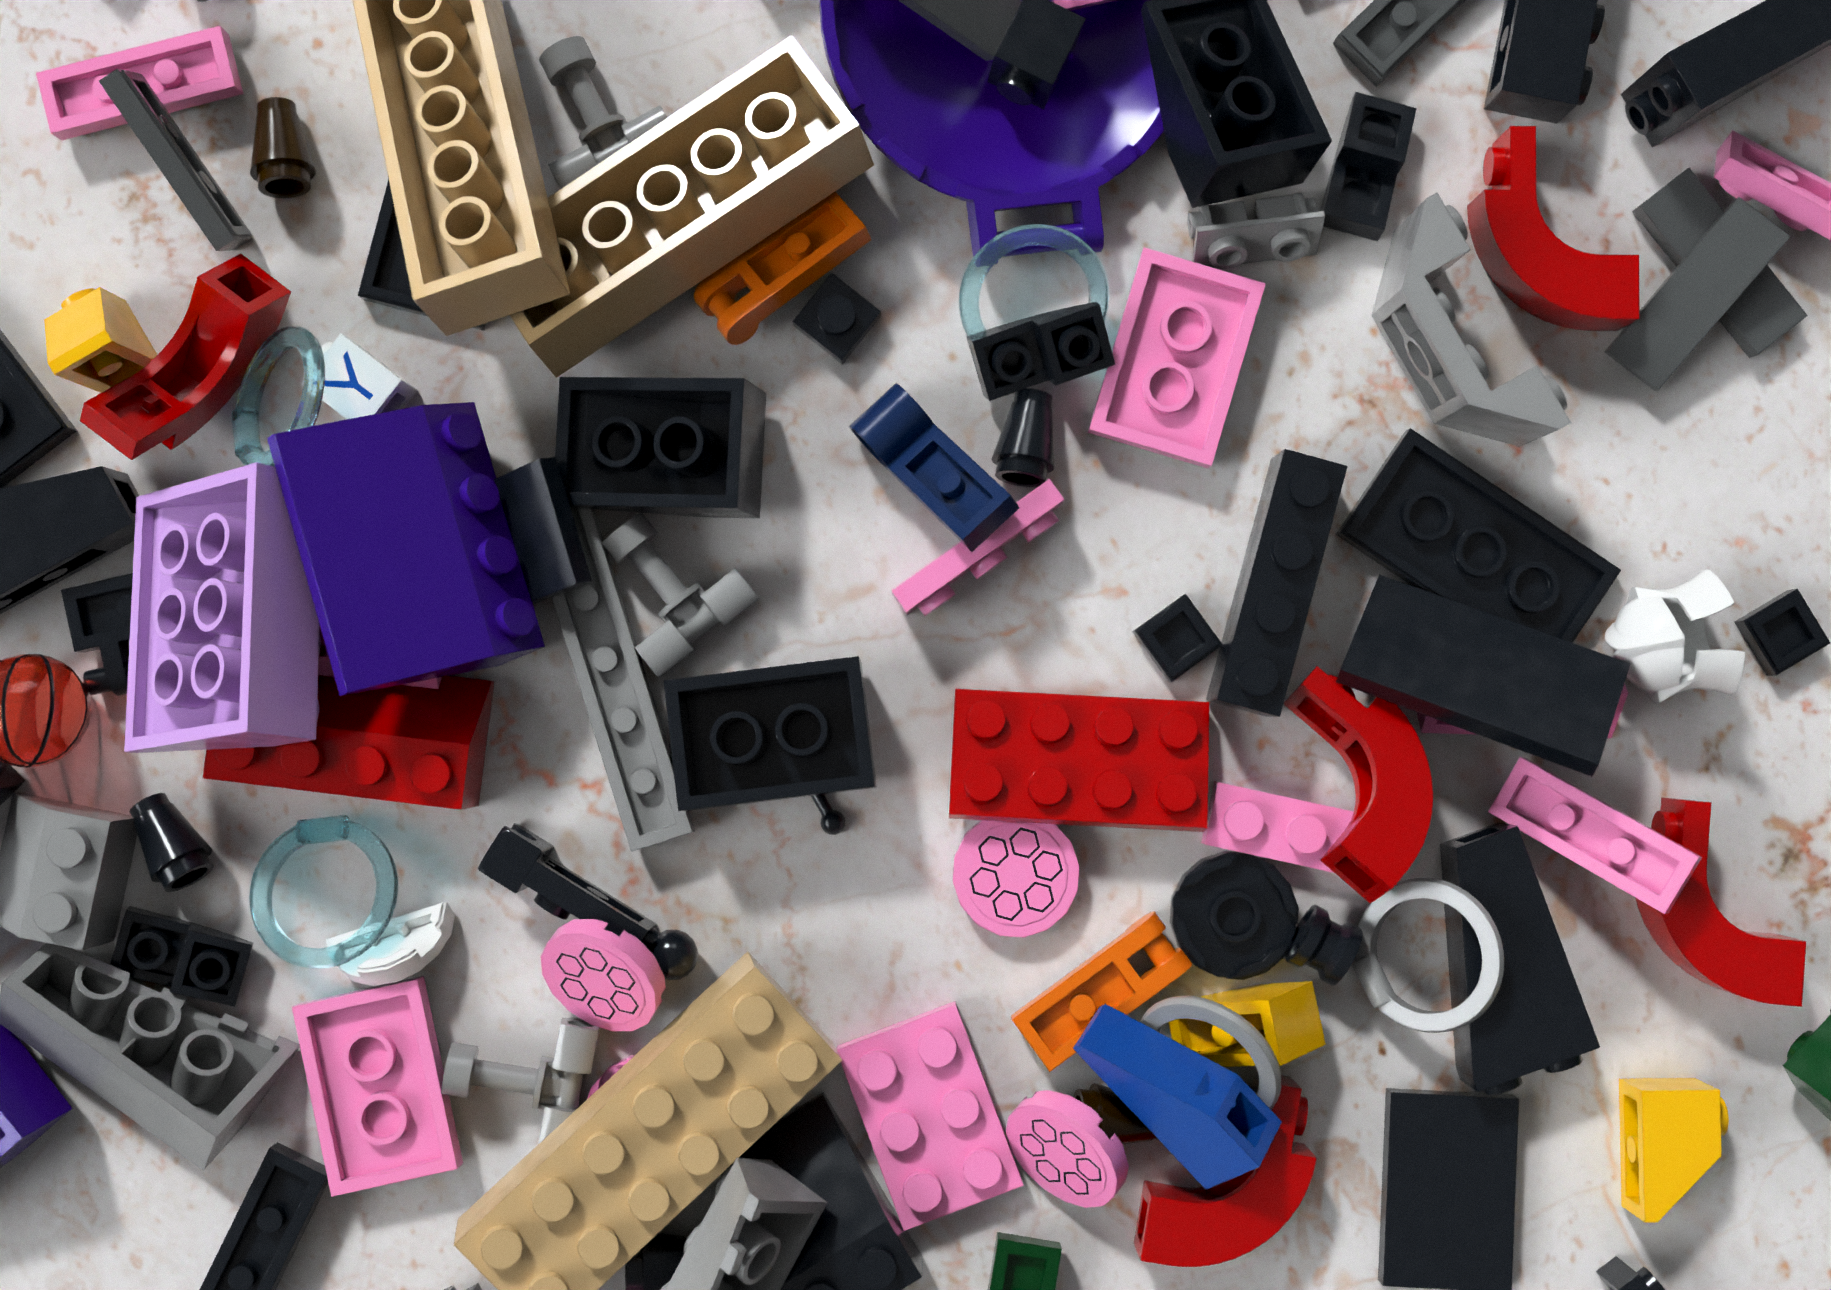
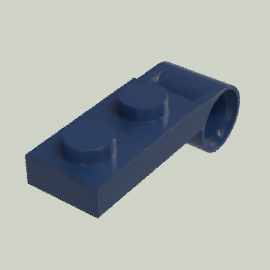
M897 383L849 426L868 451L971 552L1019 509L1013 497L940 430L920 405Z

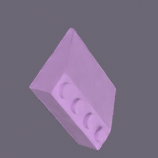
M256 462L136 497L124 752L150 753L271 747L316 740V725L319 716V701L317 699L318 656L321 650L319 621L275 467Z

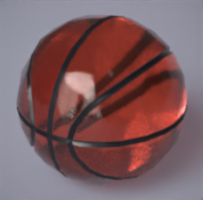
M19 654L0 660V761L9 765L28 768L43 766L60 760L80 743L89 726L92 713L91 702L84 682L72 668L50 656Z

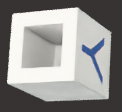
M341 333L334 342L328 341L324 343L313 354L307 366V370L310 373L301 383L346 419L404 409L418 391L364 348Z

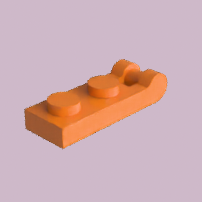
M834 192L705 278L694 291V301L707 316H715L718 319L717 329L731 345L742 344L755 334L761 321L870 242L871 237L864 223L842 198ZM747 286L750 292L736 302L734 300L735 294Z
M1155 911L1137 920L1123 934L1011 1015L1012 1021L1049 1072L1076 1053L1073 1047L1100 1006L1107 1004L1128 1015L1179 978L1192 966L1191 960L1180 947L1174 949L1162 933L1166 926ZM1143 948L1154 965L1139 976L1127 959Z

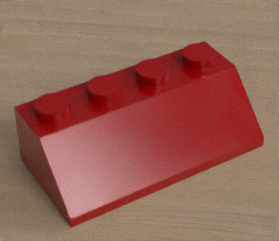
M318 675L317 699L319 701V716L316 725V740L271 747L206 750L203 778L458 810L477 807L480 800L495 681L444 676L438 689L396 685L340 696L335 677Z

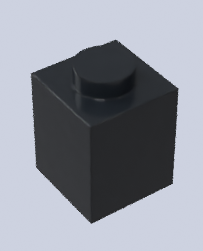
M1022 0L994 55L987 82L997 86L999 93L1011 102L1019 105L1033 104L1044 110L1077 44L1086 18L1049 0Z

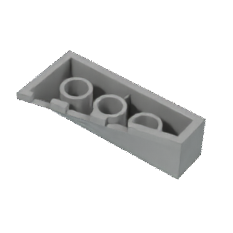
M45 943L2 983L0 990V1024L204 1171L247 1123L297 1053L300 1044L278 1036L276 1041L248 1030L249 1023L227 1013H224L222 1018L186 1004L187 997L184 995L172 993L170 989L165 987L161 992L129 980V972L72 948Z
M736 1158L734 1164L718 1180L714 1201L702 1223L697 1225L689 1234L684 1244L685 1254L671 1280L660 1290H780L828 1202L772 1160Z

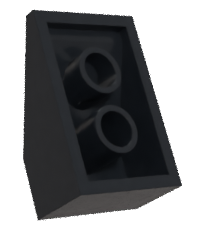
M1267 0L1145 1L1141 12L1168 154L1191 207H1201L1302 184L1326 151L1332 139Z
M560 377L555 458L570 507L691 517L760 518L766 392L745 378Z
M824 1092L780 1118L739 1157L772 1160L828 1202L780 1290H902L922 1278V1254L908 1231L903 1230L898 1214Z

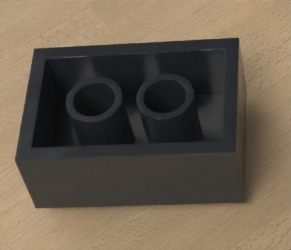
M859 656L663 680L678 811H693L877 788L862 662Z

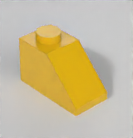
M101 287L97 289H84L70 295L62 302V309L44 319L47 361L54 375L100 393L134 375L157 356L156 351L127 301Z
M1312 981L1257 984L1199 996L1226 1006L1250 1022L1271 1046L1279 1066L1326 1045ZM1176 1019L1168 1022L1172 1040L1223 1067L1256 1066L1246 1049L1224 1030L1210 1023L1195 1019Z
M1620 1078L1621 1206L1644 1223L1659 1222L1722 1156L1721 1136L1727 1133L1729 1125L1727 1106L1723 1098L1720 1097L1719 1089L1696 1078Z

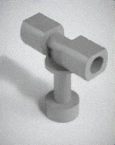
M581 36L560 40L548 47L539 57V62L551 85H566L587 126L579 135L582 147L548 164L560 189L668 118L661 106L646 112L628 123L623 115L615 114L609 116L588 75L594 69L596 61L585 39Z
M641 512L616 529L602 542V545L618 564L630 558L667 604L658 613L665 624L635 647L652 671L658 677H661L695 650L692 643L718 622L726 626L760 598L736 568L706 591L698 582L687 589L649 542L658 532Z
M562 1018L554 1058L542 1056L539 1069L478 1060V1046L452 1042L446 1061L441 1094L468 1098L471 1086L474 1085L534 1095L532 1108L544 1110L539 1144L582 1105L579 1104L583 1078L584 1074H591L600 1027L590 1025L580 1019Z

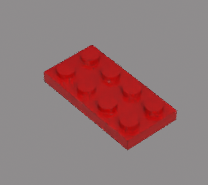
M955 689L949 819L1204 832L1208 826L1209 702Z

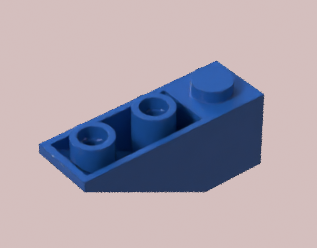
M1107 1004L1098 1008L1073 1047L1076 1053L1206 1190L1260 1167L1282 1123L1238 1074Z

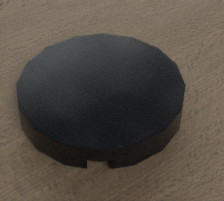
M1223 851L1200 859L1181 876L1171 896L1169 922L1177 946L1184 951L1196 967L1217 977L1245 980L1268 972L1287 955L1293 943L1292 938L1295 934L1296 924L1298 925L1299 908L1290 883L1274 865L1251 854Z

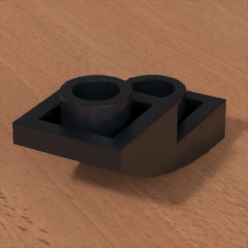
M1097 302L1027 317L966 337L983 396L989 401L1048 380L1057 386L1115 365L1100 304Z
M129 906L125 911L110 965L129 972L132 978L171 986L170 992L235 1007L254 943L200 924Z

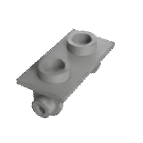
M1302 193L1256 199L1255 211L1257 219L1251 220L1247 219L1244 201L1199 207V212L1188 213L1187 218L1190 238H1195L1192 262L1217 269H1230L1246 263L1270 260L1294 261L1303 256L1317 255L1325 213L1324 211L1318 212L1314 197L1304 199Z

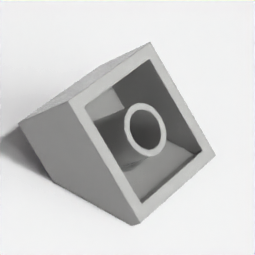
M19 792L13 793L0 850V926L20 938L78 950H86L115 941L137 839L132 816Z

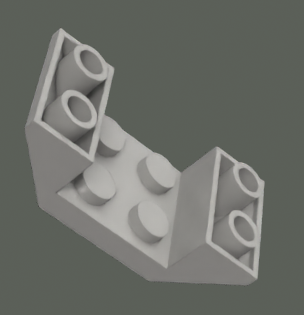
M1437 192L1426 198L1395 229L1371 316L1434 424L1521 447L1571 423L1564 411L1567 408L1566 397L1559 384L1552 377L1544 376L1538 365L1496 389L1490 390L1485 381L1488 378V370L1482 356L1472 345H1464L1452 324L1455 321V313L1450 301L1439 288L1435 287L1432 289L1429 282L1438 278L1471 250L1465 241L1468 238V232L1464 220L1453 206H1445Z

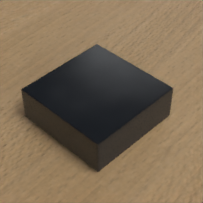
M1790 589L1735 621L1736 626L1767 676L1780 674L1830 644L1829 639L1798 589Z
M1187 594L1180 596L1132 631L1168 682L1174 681L1223 645Z

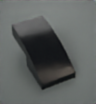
M1355 92L1344 123L1321 211L1325 213L1323 227L1374 241L1379 240L1386 227L1397 174L1405 163L1417 108Z

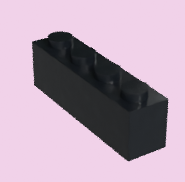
M1505 0L1484 110L1557 124L1577 105L1581 106L1588 95L1593 76L1592 67L1585 66L1589 44H1593L1600 33L1604 20V6L1597 4L1598 0Z
M1288 449L1282 450L1271 458L1221 642L1223 645L1219 649L1207 693V701L1265 717H1280L1348 466Z

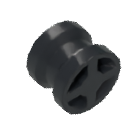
M1313 905L1306 911L1295 929V934L1292 938L1293 943L1285 956L1286 962L1296 967L1308 965L1318 971L1320 980L1331 986L1336 985L1342 980L1352 965L1361 945L1363 931L1351 923L1340 925L1330 920L1327 910L1318 905Z

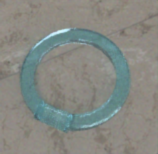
M1022 225L1000 233L988 241L975 254L963 275L959 292V311L967 336L987 330L980 316L979 295L982 283L989 270L1000 258L1009 252L1033 245L1056 248L1068 254L1080 265L1088 284V303L1097 302L1100 304L1105 323L1109 309L1110 293L1107 275L1100 259L1093 249L1080 237L1053 225Z
M289 326L274 332L257 350L244 374L238 391L235 409L232 412L235 455L240 458L245 466L257 462L275 467L271 451L265 452L261 446L258 418L259 408L265 385L272 370L281 357L293 348L299 350L303 360L304 384L297 413L288 431L315 426L324 392L325 361L318 339L304 327Z
M347 815L300 819L295 826L286 830L269 845L254 870L249 893L250 913L254 927L270 951L288 963L312 969H324L345 964L367 951L387 928L393 916L398 897L396 865L384 842L367 827L350 820ZM348 840L365 853L373 867L376 878V895L372 910L357 932L343 942L324 948L303 947L288 938L275 919L272 907V891L276 877L286 860L304 845Z

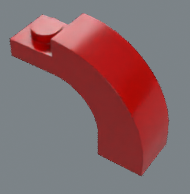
M1510 126L1492 144V147H1488L1485 153L1483 179L1485 185L1492 186V189L1483 190L1467 205L1471 239L1483 268L1494 284L1513 303L1545 322L1574 330L1618 331L1639 319V255L1586 253L1568 246L1556 237L1545 223L1537 202L1536 126Z
M242 254L199 275L186 315L168 344L140 371L84 402L80 422L130 460L135 459L159 443L173 450L195 434L220 411L260 361L281 322L291 291Z
M1316 666L1287 698L1284 705L1338 751L1352 774L1356 794L1355 808L1351 821L1320 861L1367 902L1372 903L1394 888L1417 858L1425 842L1433 809V786L1430 767L1423 745L1415 729L1396 704L1375 697L1365 707L1355 699V694L1351 687L1337 683L1336 676L1327 675Z
M1661 797V808L1653 817L1651 829L1698 854L1702 859L1668 914L1661 913L1635 897L1643 922L1652 938L1677 966L1701 982L1757 1002L1802 1007L1806 941L1780 934L1742 931L1731 924L1716 907L1707 882L1711 802Z
M1281 1075L1280 1096L1271 1110L1282 1123L1260 1167L1207 1190L1204 1187L1188 1188L1144 1180L1134 1237V1246L1140 1261L1177 1267H1202L1223 1263L1238 1258L1259 1247L1275 1235L1291 1218L1308 1190L1317 1157L1304 1143L1293 1142L1294 1135L1302 1136L1305 1131L1308 1116V1100L1306 1097L1301 1096L1302 1088L1290 1076Z

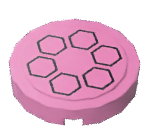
M981 820L965 833L954 855L953 884L961 907L977 925L999 936L1025 938L1048 930L1068 912L1078 891L1079 863L1072 842L1056 824Z
M575 919L559 927L547 942L541 955L542 975L552 994L569 1012L590 1025L612 1032L635 1031L647 1025L662 1003L661 995L666 989L665 976L650 950L637 937L626 931H623L618 936L613 932L604 930L608 923L597 919Z
M1044 1090L1035 1092L1031 1098L1026 1096L1009 1115L1006 1135L1012 1153L1024 1171L1044 1190L1064 1202L1084 1208L1104 1206L1115 1197L1126 1182L1129 1164L1123 1144L1115 1133L1110 1139L1108 1138L1106 1133L1099 1127L1103 1119L1090 1106L1070 1095Z

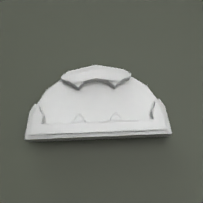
M446 901L326 939L329 955L338 969L353 982L370 986L395 983L419 972L439 955L452 934L455 914Z

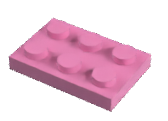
M1144 247L1112 349L1115 365L1106 369L1087 433L1207 469L1210 468L1213 464L1266 283Z
M424 976L307 1001L292 1007L331 1197L458 1169L463 1164L449 1095L441 1094L444 1069Z
M955 1001L837 1046L836 1049L842 1058L841 1065L904 1231L1024 1186Z

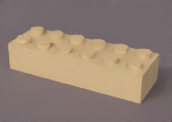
M353 0L413 301L446 336L570 295L502 0Z
M791 35L548 197L570 295L511 314L510 317L527 344L557 378L873 167L874 163L858 122Z
M747 951L563 1123L457 1220L453 1245L497 1290H598L734 1163L736 1158H739L842 1061V1058L833 1042Z

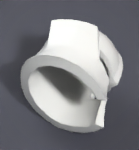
M1704 569L1689 581L1670 589L1631 588L1627 604L1621 608L1616 621L1606 630L1604 637L1607 644L1615 650L1612 657L1630 663L1626 679L1631 681L1640 690H1644L1651 701L1656 704L1671 696L1692 689L1712 690L1733 695L1737 692L1744 670L1745 652L1729 649L1710 650L1706 638L1704 618L1714 615L1735 603L1728 589L1711 570Z

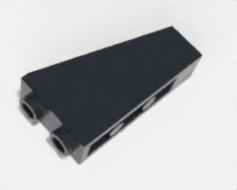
M1765 0L1668 52L1621 93L1626 103L1625 112L1631 126L1639 134L1645 135L1650 145L1654 147L1830 46L1831 0Z
M100 466L0 489V614L134 541L136 497L139 494L127 473Z
M1498 822L1441 843L1442 880L1464 889L1484 906L1495 922L1504 950V974L1494 1001L1474 1022L1453 1030L1455 1063L1460 1080L1477 1092L1484 1090L1487 1095H1496L1519 1087L1523 1083L1521 1076L1544 1068L1545 1072L1554 1073L1579 1065L1583 1061L1581 1054L1598 1049L1600 1045L1518 826ZM1444 903L1451 1008L1453 1009L1463 1003L1475 989L1482 969V953L1478 937L1467 919L1456 909Z

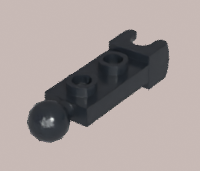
M514 823L512 828L504 826L483 857L478 867L480 872L514 893L528 887L538 893L534 899L535 903L554 916L567 920L569 915L572 914L579 919H597L608 923L604 930L613 932L618 936L623 931H626L637 937L655 956L666 980L682 979L688 976L695 968L698 960V949L694 940L687 933L677 929L659 932L654 928L655 922L548 857L554 846L521 825Z

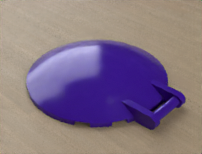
M820 0L821 34L825 54L834 82L846 107L866 136L896 166L936 191L966 201L972 252L977 266L997 264L999 257L1078 248L1080 254L1102 252L1104 231L1098 187L1125 171L1140 156L1146 153L1164 131L1141 12L1145 1L1151 0H1116L1072 10V12L1086 19L1077 44L1044 110L1033 104L1019 105L1002 96L997 90V86L987 82L993 60L985 61L898 0ZM1068 203L1072 205L1074 223L997 232L996 211Z

